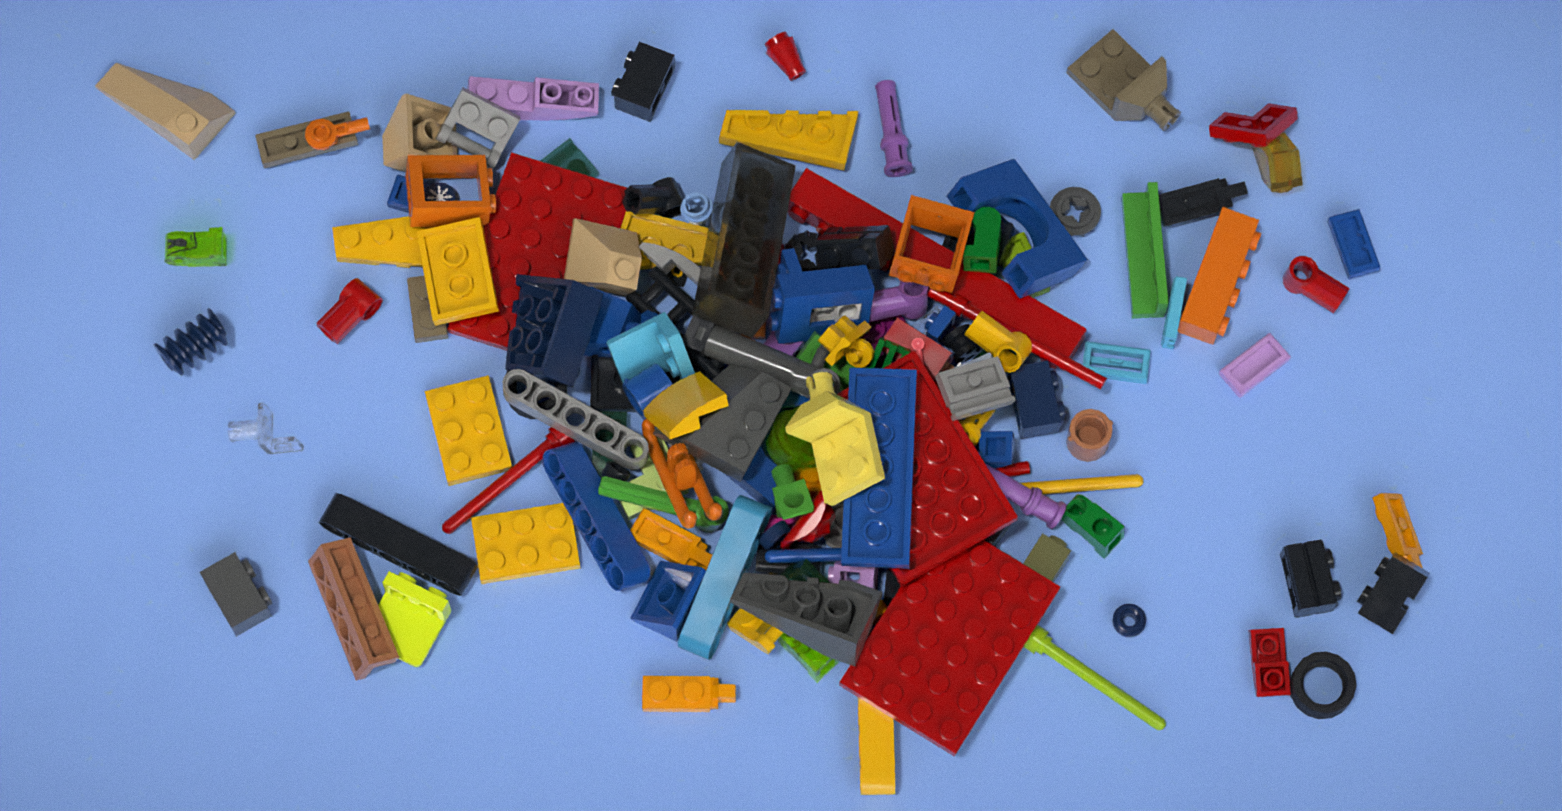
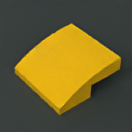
M699 371L665 389L647 405L643 413L644 417L669 439H673L701 429L699 416L729 405L726 393Z

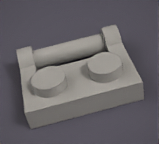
M462 87L435 139L442 143L447 141L472 155H485L486 165L493 169L519 123L520 116ZM457 122L495 142L491 150L452 130L455 123Z

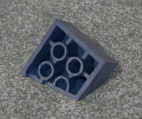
M517 274L515 285L520 287L519 300L513 301L512 313L517 314L516 326L509 332L505 370L521 369L544 382L574 387L575 380L580 373V365L585 349L590 342V334L596 316L600 311V303L604 293L575 280Z

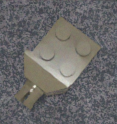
M1114 29L1067 68L1066 73L1115 121L1142 120L1147 115L1165 131L1170 127L1168 123L1173 125L1181 115V112L1165 97L1167 90L1166 60L1161 56L1150 65Z

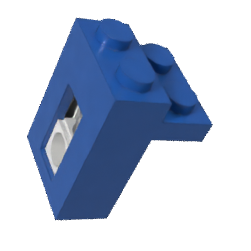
M784 249L781 251L780 263L775 265L776 284L770 291L772 311L767 313L768 328L770 331H774L778 344L808 341L814 331L822 335L829 326L835 325L844 315L857 326L864 320L869 324L875 287L867 265L802 272L795 249Z

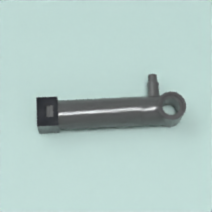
M695 313L682 339L686 350L705 358L710 357L727 365L762 371L792 387V392L809 399L810 395L806 386V378L809 376L813 378L812 374L818 372H828L832 375L835 394L843 391L842 382L837 374L831 369L823 368L829 351L822 344L817 348L812 362L808 363L718 326L716 322Z

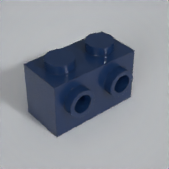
M1048 360L1024 364L1015 372H1008L1009 390L1016 399L1013 402V408L1020 439L1059 433L1062 421L1066 420L1065 409L1062 401L1057 402L1055 390H1059L1058 377L1055 370L1050 371Z

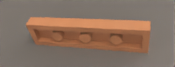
M351 537L321 544L308 560V563L355 680L365 679L373 668L394 663L399 658V655Z

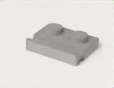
M999 356L939 372L935 377L946 407H949L952 414V421L1012 405L1016 400L1009 390L1010 384Z

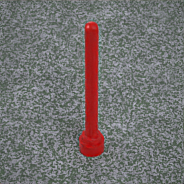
M550 427L548 429L549 433L545 436V441L442 524V531L446 534L454 532L543 459V454L546 450L575 442V440Z

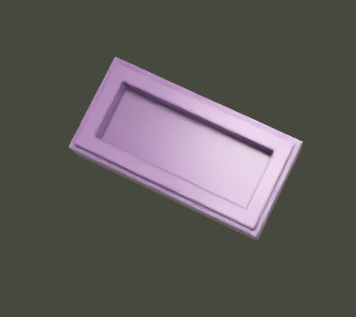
M1268 333L1222 368L1219 375L1234 393L1241 398L1287 363L1291 356L1271 333Z

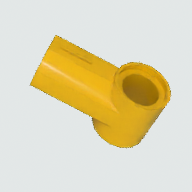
M983 311L978 314L964 334L988 353H991L993 357L999 356L1004 372L1011 373L1018 370L1032 350V343L1025 334L1010 332ZM1009 349L1013 350L1017 355L1011 353Z

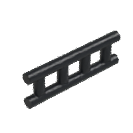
M657 266L648 274L654 283L642 296L636 291L626 296V300L633 304L641 314L647 310L660 314L651 304L665 291L677 302V305L667 314L673 320L674 325L688 312L692 316L695 313L716 322L718 326L723 327ZM686 350L689 358L712 379L723 371L721 367L724 363Z

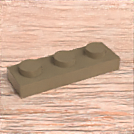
M349 111L320 118L329 120L334 125L352 121ZM312 121L255 135L264 168L358 145L357 138L354 133L339 137L337 144H334L327 150L313 149L305 139L306 127Z

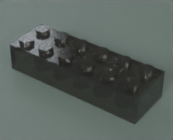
M740 142L734 145L722 161L692 315L750 338L756 334L768 319L796 165Z

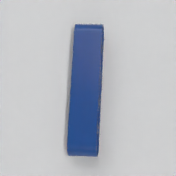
M572 442L546 450L542 459L545 472L611 588L615 591H621L648 581L650 577L648 561L613 499L598 494L601 478L581 444Z

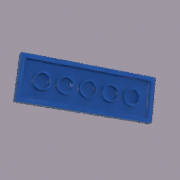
M849 368L848 400L871 413L885 479L844 500L841 566L909 568L917 370Z

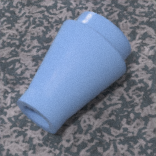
M698 192L687 195L680 207L682 216L693 225L710 228L712 225L713 205L710 198Z

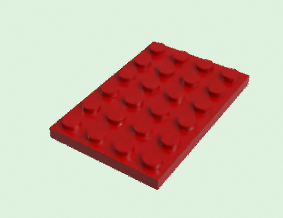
M511 152L495 195L496 211L495 213H490L489 223L485 224L483 228L499 311L450 322L447 328L448 333L507 351L509 332L516 326L517 314L512 313L513 301L519 300L520 287L515 285L516 275L564 279L573 219L576 218L621 228L626 213L623 200L625 196L624 191L627 187Z
M915 350L882 368L917 370L909 568H890L901 587L1018 520L1017 514L958 420H951L952 414L949 407H946L940 390ZM849 387L836 395L848 400Z
M982 540L899 588L867 638L856 666H849L840 680L839 686L955 757L1056 597L1060 586L985 540Z

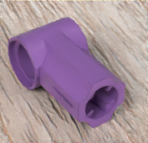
M900 281L899 286L874 291L869 321L903 315L909 319L922 317L928 309V286Z

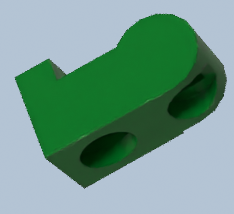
M982 207L973 215L974 245L965 246L963 253L964 271L997 273L1001 242V215L992 207Z
M1077 494L1067 504L1061 518L1062 521L1095 547V551L1105 559L1124 538L1125 526L1095 502L1093 503L1081 494Z

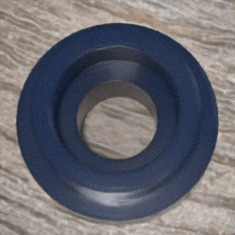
M1121 605L1113 614V627L1117 633L1124 637H1135L1145 628V613L1137 605ZM1132 617L1135 624L1133 626H1126L1123 623V618Z

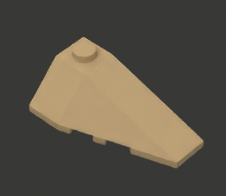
M115 63L95 85L96 89L193 160L199 156L236 114L232 108L209 92L119 63Z

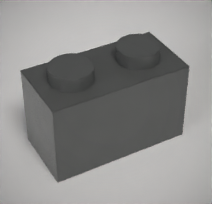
M234 552L200 571L206 586L236 637L272 617L267 607L272 604V601L263 586L256 589L251 580L256 574L247 559L240 561Z

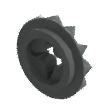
M1068 187L1059 191L1053 197L1049 206L1071 236H1084L1089 231L1094 230L1101 216V208L1097 198L1090 191L1080 187ZM1070 202L1076 210L1083 211L1080 213L1079 222L1072 215H1065L1069 213Z

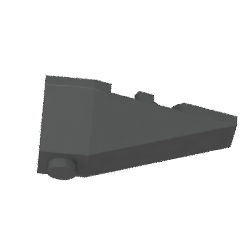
M743 573L730 598L731 603L822 655L856 666L865 642L870 635L882 597L881 591L848 580H839V584L818 582L819 578L807 577V581L787 580L782 575Z

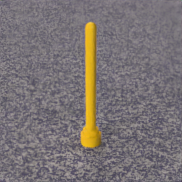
M1139 474L1024 482L1021 484L1030 489L1038 487L1042 490V494L1135 488L1140 487L1144 480Z

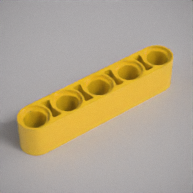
M858 698L860 794L893 795L895 794L893 719Z

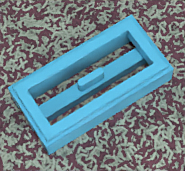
M1176 276L1173 279L1161 340L1162 348L1172 350L1174 348L1187 278Z
M1086 341L1083 366L1107 379L1146 384L1151 350ZM1091 352L1143 359V361L1140 363L1115 358L1091 356ZM1091 364V365H1099V366H1106V367H1114V368H1121V369L1136 370V371H1141V373L1131 372V371H1124V370L1109 369V368L1094 367V366H1089V365Z

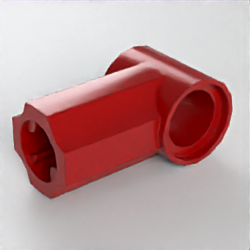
M1307 256L1294 258L1282 277L1283 284L1289 292L1294 294L1302 293L1333 314L1350 289L1318 269L1316 262ZM1294 270L1302 271L1307 279H1299L1295 276Z
M355 278L344 287L339 295V300L316 323L317 327L329 340L338 344L361 320L366 321L371 318L380 308L383 299L359 278Z

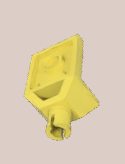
M818 372L812 374L813 378L810 376L806 378L810 400L800 405L785 429L787 434L812 444L824 503L834 506L885 479L871 413L853 402L836 395L833 388L832 375L828 372Z

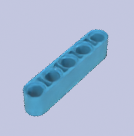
M743 495L737 497L681 631L678 648L707 660L713 657L735 606L730 602V598L743 573H748L760 544L759 540L764 534L771 517L772 507Z

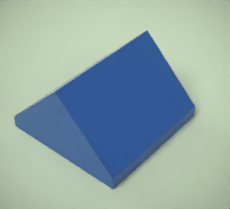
M660 561L630 619L677 642L706 570L697 566Z

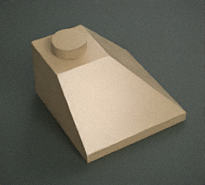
M407 93L402 95L382 135L384 166L406 172L408 155H458L457 146L447 141L442 143L435 139L451 107ZM456 123L452 129L454 131H456Z
M576 218L573 219L564 279L575 280L588 287L622 296L637 290L642 260L637 232Z

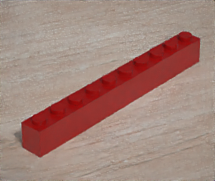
M808 168L805 169L786 198V211L788 215L799 223L804 224L806 222L822 235L829 227H842L844 229L845 227L889 225L894 251H896L903 225L902 222ZM910 228L903 257L950 270L954 252ZM894 256L880 270L890 271ZM962 257L955 286L950 294L954 296L959 294L970 300L969 304L1059 353L1071 359L1073 358L1085 338L1087 328L1029 295L1019 298L1008 283L991 273L964 271ZM963 315L961 316V317H963V318H965V319H967V320H971V319H969V318H967V317H965V316H963ZM1049 362L1050 368L1056 369L1058 367Z

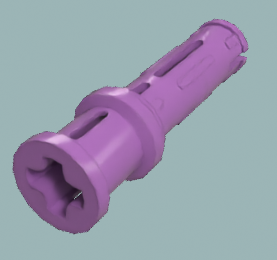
M893 80L880 81L875 85L883 130L880 148L885 153L886 165L884 173L888 177H901L911 173L913 166L908 161L906 148L909 146V141L902 132L896 84Z
M986 464L1005 497L1019 505L1023 514L1026 516L1031 514L1046 522V527L1049 529H1053L1059 523L1066 509L1064 502L1059 501L1057 503L1043 495L1042 490L1038 487L1030 489Z

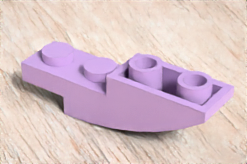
M472 76L468 79V90L520 116V120H567L598 115L599 83L535 77L534 82Z

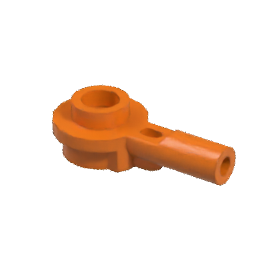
M367 117L336 125L326 119H316L306 127L305 139L313 149L327 150L334 144H337L339 137L370 130Z

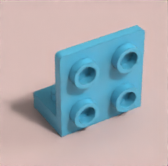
M665 312L606 342L622 384L624 379L633 378L654 363H657L665 373L670 372L673 378L679 376L680 379H683L695 373L680 332Z

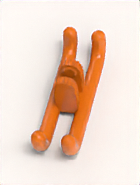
M648 419L643 420L642 433L648 443L649 455L683 527L691 529L695 527L697 522L695 512L689 511L681 491L689 488H694L706 516L712 521L719 520L722 516V507L719 503L714 502L694 457L688 454L686 445L683 443L672 445L668 449L666 460L657 436L653 434L655 426Z

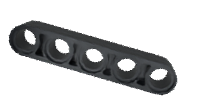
M339 493L334 494L318 522L329 532L343 539L351 537L353 544L458 596H462L478 568V565L470 558Z

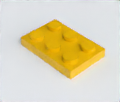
M480 217L416 231L431 315L435 326L499 311L483 224Z
M489 375L424 391L448 486L503 473L512 467Z
M563 503L471 517L481 584L580 569L573 520Z

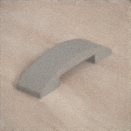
M646 242L640 244L639 248L642 253L666 275L675 266L717 303L709 311L712 317L724 328L741 335L738 321L729 302L720 288L704 270L685 256L671 249Z

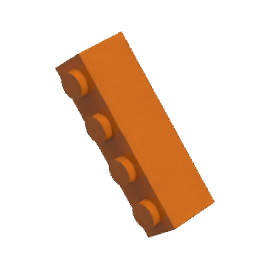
M1222 207L1178 327L1179 333L1212 345L1217 335L1224 336L1230 320L1224 314L1227 306L1234 308L1240 293V289L1235 288L1237 279H1245L1251 261L1245 259L1249 249L1255 251L1261 233L1256 231L1259 223L1258 219Z

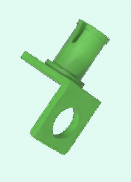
M788 464L776 466L771 471V474L776 484L772 491L777 517L786 520L813 512L814 505L805 479L795 481L792 467Z

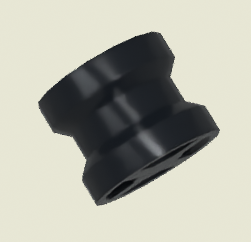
M964 324L954 329L942 341L946 348L953 351L954 360L957 364L970 360L983 349L964 335L970 324Z

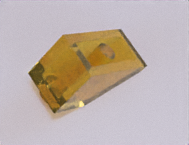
M1284 132L1268 146H1252L1262 181L1271 192L1284 193L1292 190L1293 187L1303 185L1299 149Z

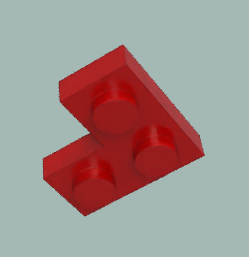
M1268 103L1254 116L1224 112L1209 125L1210 137L1220 138L1230 143L1238 141L1249 143L1254 147H1265L1298 119L1297 108Z

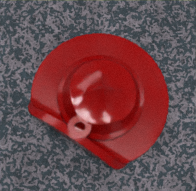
M822 490L812 501L814 511L801 515L782 540L781 549H790L800 541L814 543L830 533L831 525L835 520V511L831 505L824 503Z

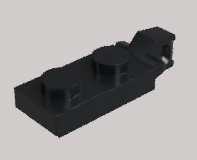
M1217 178L1159 194L1160 216L1163 227L1220 212L1222 207H1232L1231 198L1248 194L1245 181L1228 186L1226 178L1220 180Z

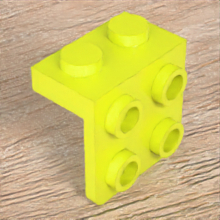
M389 571L382 582L385 593L378 606L399 655L398 659L413 667H420L451 613L450 604L446 600V594L433 587H429L426 590L416 585L417 581L410 575L399 572L396 575Z

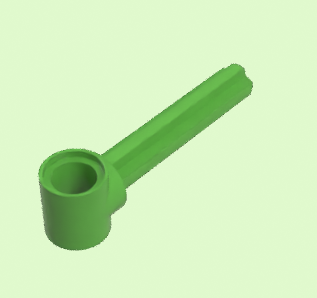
M603 476L600 480L598 494L601 496L677 515L667 492ZM712 496L714 502L719 503L722 507V516L717 521H710L705 517L698 498L694 500L683 497L689 511L695 512L697 516L695 526L704 532L718 530L728 517V505L720 497Z

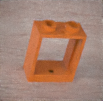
M485 155L407 156L405 179L410 227H438L476 217L481 218L483 226L489 223L490 213H495L496 198L495 194H490L489 187L493 185L492 168H487ZM477 178L479 201H425L423 179Z
M911 195L889 276L896 277L903 282H914L928 286L935 291L952 293L974 212ZM911 225L958 238L950 270L903 257Z

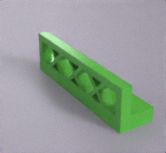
M1148 182L1145 192L1122 193L1121 197L1132 319L1164 317L1168 307L1158 183Z

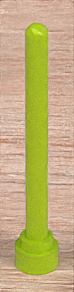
M1037 625L1025 644V649L1033 654L1035 652L1040 655L1045 653L1154 729L1163 730L1165 728L1166 721L1164 718L1052 643L1053 638L1048 636L1049 632L1040 625Z

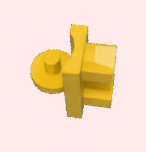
M846 315L842 316L835 325L829 326L818 339V342L830 352L825 361L833 366L845 356L850 365L856 368L866 367L874 358V350L868 341L860 339V337L872 327L865 320L857 326Z

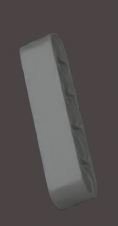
M513 369L504 376L502 381L503 396L509 404L624 468L638 470L646 464L649 448L646 439L642 435L524 370ZM518 381L524 383L527 387L520 394L512 393L509 390V386ZM548 397L553 399L556 404L550 410H543L537 405L539 400ZM577 413L582 415L585 420L579 426H572L566 421L567 417ZM606 429L611 431L614 437L608 442H601L595 435L598 431ZM631 445H635L641 448L643 453L638 458H630L625 454L624 450Z

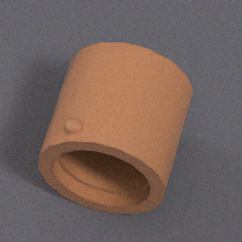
M1086 409L1077 413L1071 420L1066 439L1067 448L1072 456L1085 462L1096 461L1101 458L1107 451L1111 440L1113 421L1109 420L1106 414L1095 409Z

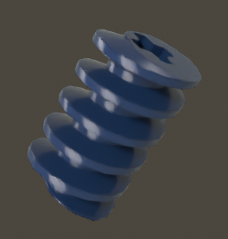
M207 308L209 319L202 314L196 316L198 326L190 321L185 323L187 334L178 328L174 330L176 341L165 336L163 338L165 348L157 343L153 344L171 371L174 370L178 374L183 375V363L191 368L195 367L193 356L196 355L204 361L206 359L205 348L216 353V341H219L224 346L228 345L227 333L210 308Z

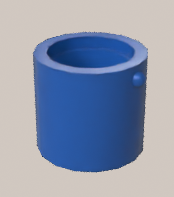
M654 363L633 378L624 379L622 388L635 411L645 420L647 418L644 417L643 410L654 398L673 384L664 370L657 363Z

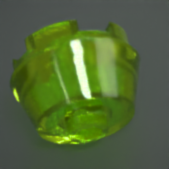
M797 406L794 410H785L777 415L766 441L767 451L776 465H790L793 473L816 467L812 444L786 433V425L800 406Z

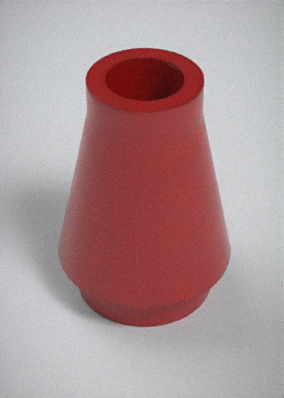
M786 31L775 35L764 44L767 48L766 54L787 75L790 81L806 73L793 36L789 37Z

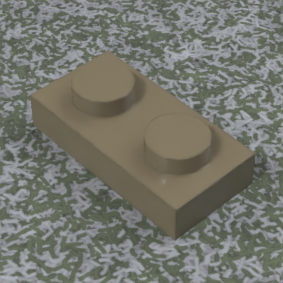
M425 277L407 278L415 342L448 339L447 325L435 326L433 323Z

